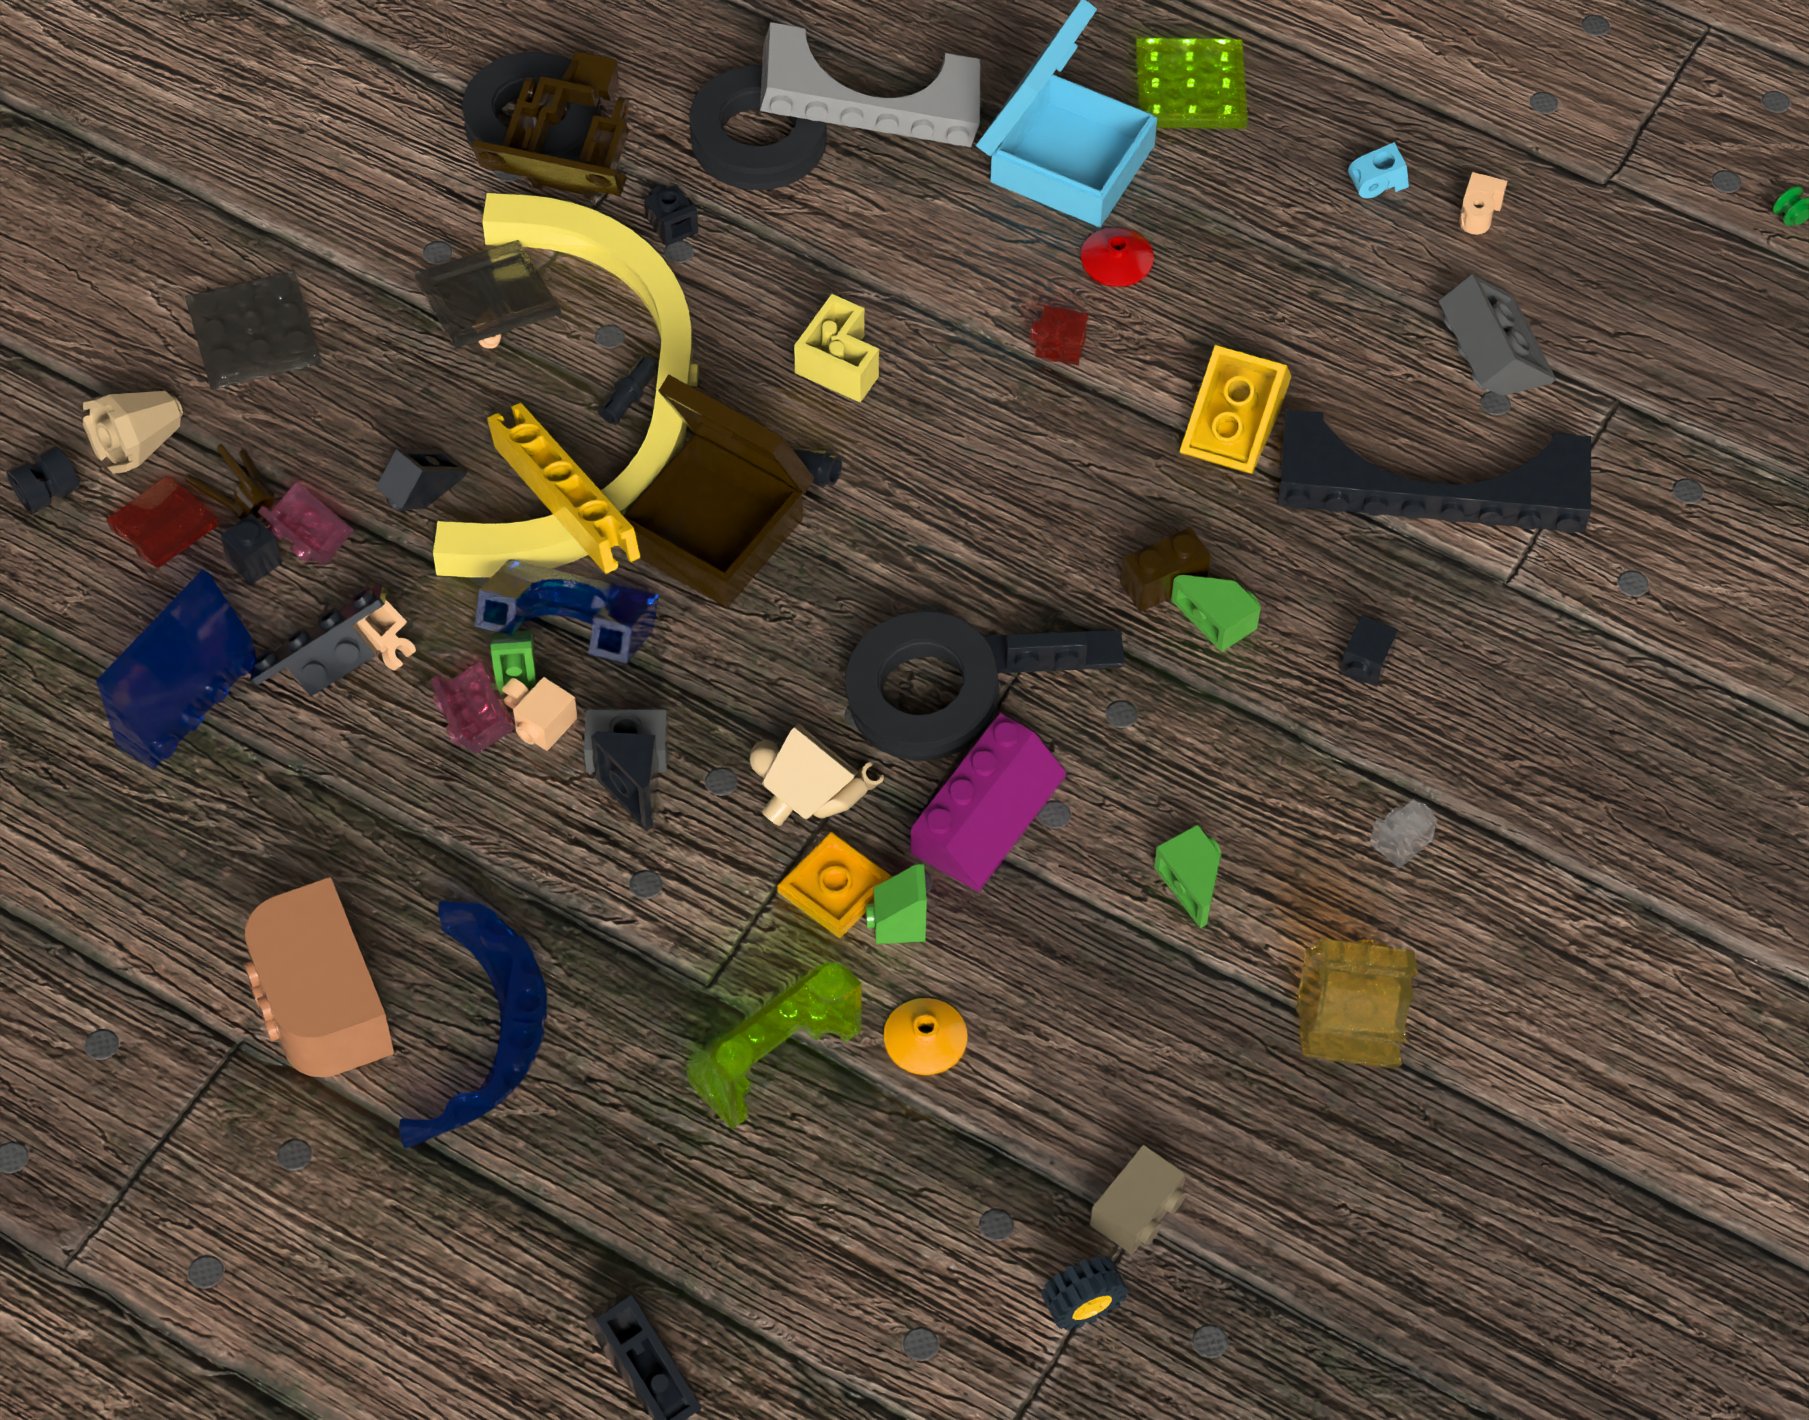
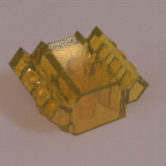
M1322 938L1314 943L1313 948H1306L1296 1011L1302 1019L1299 1034L1303 1056L1325 1059L1327 1061L1347 1062L1348 1064H1363L1370 1067L1394 1069L1401 1066L1402 1060L1399 1045L1407 1042L1405 1026L1411 1000L1414 999L1411 978L1418 975L1415 952L1413 950L1390 948L1385 942L1376 943L1370 939L1353 943Z

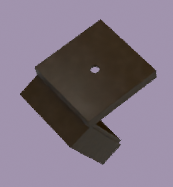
M668 374L658 391L694 435L623 516L634 527L640 553L639 559L728 609L803 520L802 493H806L814 477L782 436Z

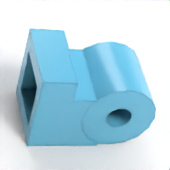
M1395 142L1357 158L1348 168V173L1359 195L1363 198L1376 197L1384 190L1392 187L1395 192L1409 187L1407 165Z

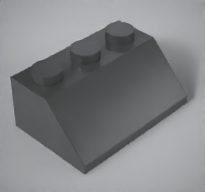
M1471 274L1439 300L1445 313L1443 316L1444 323L1455 333L1459 341L1457 344L1458 351L1469 361L1473 372H1471L1472 379L1482 390L1488 389L1500 396L1548 385L1556 380L1513 295Z

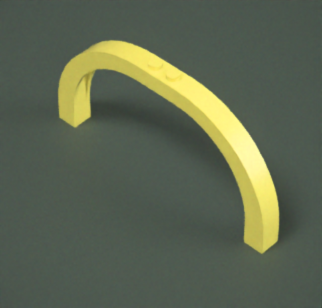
M487 193L483 215L485 245L550 249L593 262L625 282L641 298L656 323L661 339V350L651 424L643 444L627 468L614 481L601 490L616 509L624 515L684 445L687 425L658 391L668 374L691 387L698 386L699 366L698 364H693L691 322L683 291L672 270L654 248L633 230L615 219L568 201L530 195ZM553 514L529 521L498 524L438 521L433 549L436 575L457 577L527 575L553 569L588 555Z

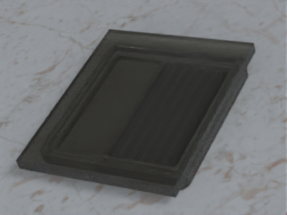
M519 240L414 273L415 280L455 349L561 314L560 306Z

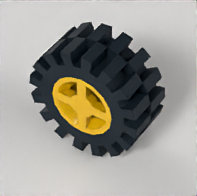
M1099 1256L1092 1257L1089 1262L1084 1259L1079 1261V1265L1076 1267L1070 1265L1065 1268V1273H1057L1053 1276L1054 1281H1048L1045 1284L1046 1288L1041 1291L1042 1298L1056 1326L1059 1329L1065 1328V1330H1071L1074 1326L1076 1328L1083 1327L1085 1322L1088 1321L1090 1324L1096 1322V1318L1101 1315L1105 1317L1110 1314V1309H1116L1121 1305L1120 1301H1124L1128 1293V1289L1113 1260L1109 1259L1108 1256H1103L1101 1259Z

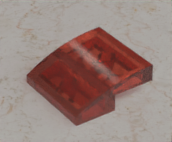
M167 476L106 519L113 533L131 543L137 555L156 568L163 566L219 525L217 519L200 501Z

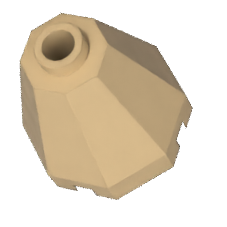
M166 391L109 394L83 402V410L90 409V415L83 417V426L95 455L101 461L107 456L114 463L107 467L112 474L127 472L140 466L180 427L183 415L178 399L170 396Z

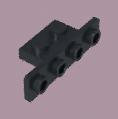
M380 584L372 590L369 587L362 589L352 597L351 603L340 610L333 608L320 617L318 624L307 631L304 628L299 629L289 636L285 645L276 651L268 649L261 653L253 661L250 681L254 686H257L287 667L311 697L375 657L377 649L356 623L385 604L386 588Z
M1120 630L983 636L993 652L997 673L1122 668L1124 666L1122 633Z

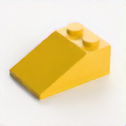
M1215 345L1181 445L1180 453L1253 474L1280 413L1292 377L1288 366Z

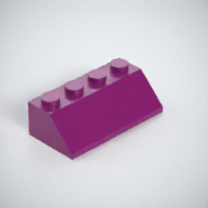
M1000 713L912 826L910 853L979 893L1066 778V771L1033 731Z

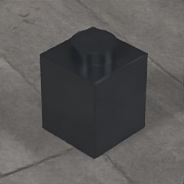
M252 513L220 535L227 563L250 585H253L282 564L276 537Z
M1361 616L1345 649L1340 673L1349 676L1356 682L1368 683L1377 687L1394 652L1399 629Z

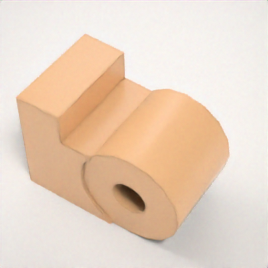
M1472 172L1459 218V224L1465 232L1478 235L1488 231L1491 226L1494 210L1499 212L1501 210L1508 181Z

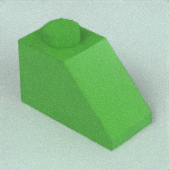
M1178 575L1174 578L1171 601L1220 652H1223L1257 629L1261 606L1254 594L1250 591H1245L1236 581L1189 575Z
M509 630L504 633H492L491 655L497 695L506 694L502 691V688L511 678L519 680L531 691L537 684L533 632Z
M1196 825L1157 847L1154 868L1199 928H1202L1208 922L1218 876L1221 850L1212 836H1206L1201 828Z
M916 864L874 887L873 904H866L867 929L875 928L876 944L925 942L927 896L924 864Z

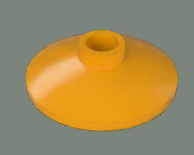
M931 998L913 999L897 1007L888 1017L883 1035L885 1049L892 1061L900 1068L919 1075L938 1074L953 1067L963 1056L968 1037L966 1024L959 1012L949 1004ZM927 1026L933 1028L930 1033H922L918 1028Z

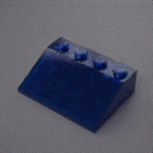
M202 569L96 680L116 746L153 770L163 759L165 760L172 756L178 743L189 731H194L198 728L204 715L215 703L218 704L224 700L229 692V688L240 676H245L250 672L253 667V661L256 659L250 634L207 571Z

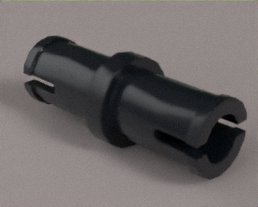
M641 354L625 377L621 376L614 384L615 390L598 409V413L603 420L609 424L617 425L630 406L640 401L644 394L643 389L653 376L658 373L659 365L652 357L648 355L645 357L644 354Z

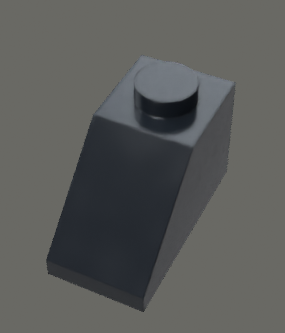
M396 449L375 488L387 497V503L397 510L426 509L461 481L468 471L442 450Z

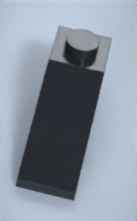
M619 1295L583 1319L608 1360L653 1420H686L702 1409L632 1295Z

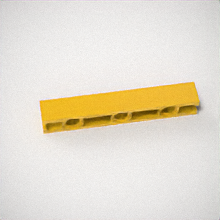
M522 403L512 406L516 426L511 429L506 428L501 423L504 422V418L500 413L487 418L496 450L605 574L618 568V562L615 558L613 559L611 548L614 546H619L623 549L630 562L640 558L634 527Z

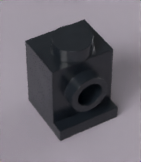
M659 185L650 191L648 197H645L646 218L665 246L698 233L697 208L694 204H690L678 185L669 188L665 185ZM682 221L681 223L671 227L672 224Z

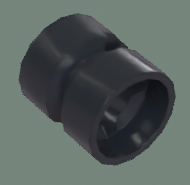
M56 445L36 454L34 463L25 460L6 471L8 481L14 493L31 515L51 505L53 496L61 499L80 488L79 480L71 464Z

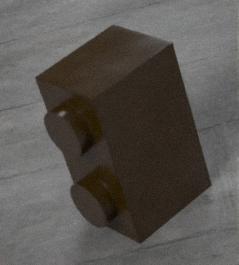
M1191 527L1123 557L1120 584L1138 610L1142 612L1171 599L1174 578L1178 575L1207 578L1211 555Z

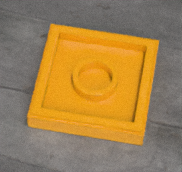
M830 832L777 885V889L780 895L835 936L841 938L866 913V904H873L874 887L893 876L833 832Z

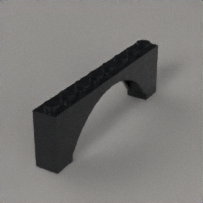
M1285 409L1281 436L1277 505L1290 506L1296 509L1314 508L1332 512L1367 513L1373 516L1392 515L1403 516L1409 519L1444 520L1451 523L1469 522L1487 526L1521 527L1529 530L1547 529L1558 530L1564 533H1585L1591 512V436L1553 433L1550 444L1541 453L1511 472L1475 483L1456 485L1433 484L1395 475L1363 459L1346 446L1323 420L1324 412Z

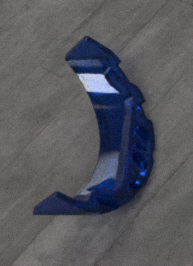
M440 901L438 912L442 931L457 940L473 954L486 971L494 987L500 1011V1037L496 1056L487 1077L478 1091L460 1093L454 1096L447 1103L443 1114L430 1120L401 1118L399 1131L404 1148L419 1145L464 1126L495 1108L524 1079L538 1055L544 1038L543 1025L547 1019V994L544 978L534 958V953L523 937H519L512 928L497 918L494 911L481 904Z

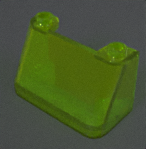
M835 962L824 963L790 979L690 1055L686 1063L688 1082L731 1130L748 1118V1109L743 1099L751 1091V1083L745 1075L751 1070L755 1062L802 1027L815 1041L820 1039L822 1034L833 1033L840 1035V1038L847 1043L861 1032L862 983L848 968Z

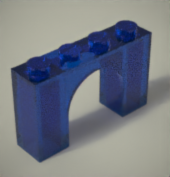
M509 559L479 589L475 627L513 635L525 621L533 617L558 615L576 618L593 625L588 654L627 663L654 630L659 595Z

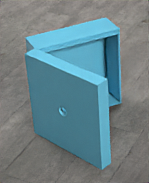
M1081 0L1033 62L976 144V147L987 155H992L991 183L1101 227L1153 149L1157 117L1053 75L1056 69L1061 72L1078 47L1074 42L1097 10L1096 7L1086 0Z

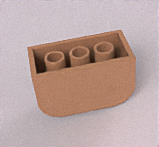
M331 877L274 896L261 903L252 912L246 924L245 940L251 961L244 963L250 980V987L256 1004L260 1007L264 1017L263 1021L270 1041L279 1039L288 1062L305 1075L330 1077L393 1055L394 1050L386 1014Z

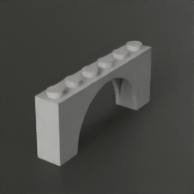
M770 22L763 45L760 111L971 147L980 124V59L945 53L937 78L925 89L904 97H874L845 87L830 77L819 66L809 49L806 39V28Z

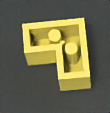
M831 294L794 345L795 374L861 403L879 377V348L861 341L864 338L865 308Z

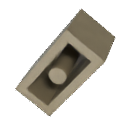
M1143 1145L1092 1207L1090 1226L1133 1255L1141 1243L1148 1246L1153 1241L1161 1227V1224L1158 1222L1166 1212L1173 1214L1182 1204L1186 1196V1192L1183 1191L1186 1174Z

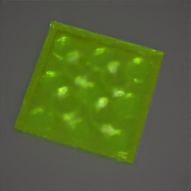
M1136 38L1138 109L1157 117L1156 128H1247L1248 116L1242 39Z

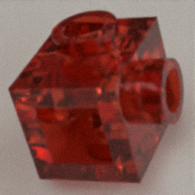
M1044 305L1041 320L1034 319L1030 334V341L1036 342L1035 357L1051 362H1063L1079 366L1087 338L1089 314L1069 310L1064 307Z

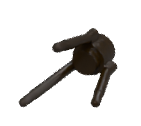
M222 444L217 446L218 452L241 481L234 489L235 502L190 475L185 477L187 483L231 509L239 519L244 518L246 515L249 516L251 513L256 518H260L272 508L274 503V495L264 484L245 450H241L239 455L252 479H249Z

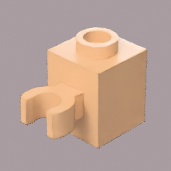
M385 600V604L381 608L356 623L377 651L380 650L382 652L383 661L386 666L394 671L403 665L401 660L396 657V649L402 651L406 657H409L416 651L414 645L409 640L398 638L395 635L407 621L387 600Z
M545 677L531 691L515 678H511L502 688V691L508 694L504 699V703L513 709L516 732L528 744L533 745L535 743L548 751L577 720L575 697Z

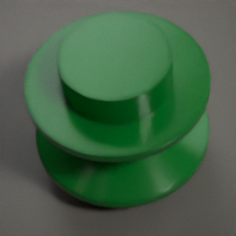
M1800 186L1784 190L1775 201L1773 213L1775 215L1785 213L1783 223L1786 226L1800 225L1809 218V197L1801 198L1803 189Z

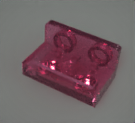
M297 481L273 511L264 506L258 511L268 521L264 526L278 539L283 541L287 537L292 541L293 544L289 549L307 563L313 558L325 566L354 531L351 526Z
M481 661L449 682L438 675L430 680L436 692L433 695V700L438 709L446 716L449 723L446 726L447 733L457 746L463 745L478 754L515 729L489 667Z

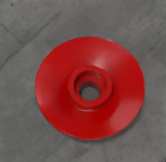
M1112 227L1099 230L1089 236L1082 246L1080 258L1083 269L1095 281L1107 286L1124 287L1140 282L1149 274L1153 266L1154 253L1150 243L1141 234L1126 228Z

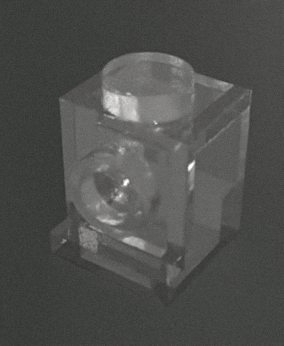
M1413 799L1402 809L1400 807L1394 808L1385 820L1379 818L1374 822L1370 844L1400 869L1433 840L1438 819L1427 805L1421 802L1418 803Z

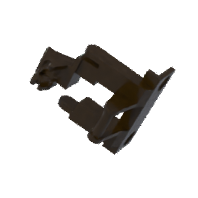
M575 51L573 60L561 80L541 76L536 89V80L527 77L523 83L503 145L473 140L472 149L479 166L526 176L536 189H542L544 186L582 194L588 200L594 199L596 191L621 197L627 176L626 174L618 173L616 168L629 133L626 123L629 105L627 98L619 97L617 99L611 118L593 116L578 162L542 153L551 123L559 125L567 102L594 108L597 106L599 96L603 97L606 101L614 102V92L618 90L619 86L617 59Z

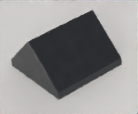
M597 731L591 736L596 780L648 831L653 827L659 781L655 735Z

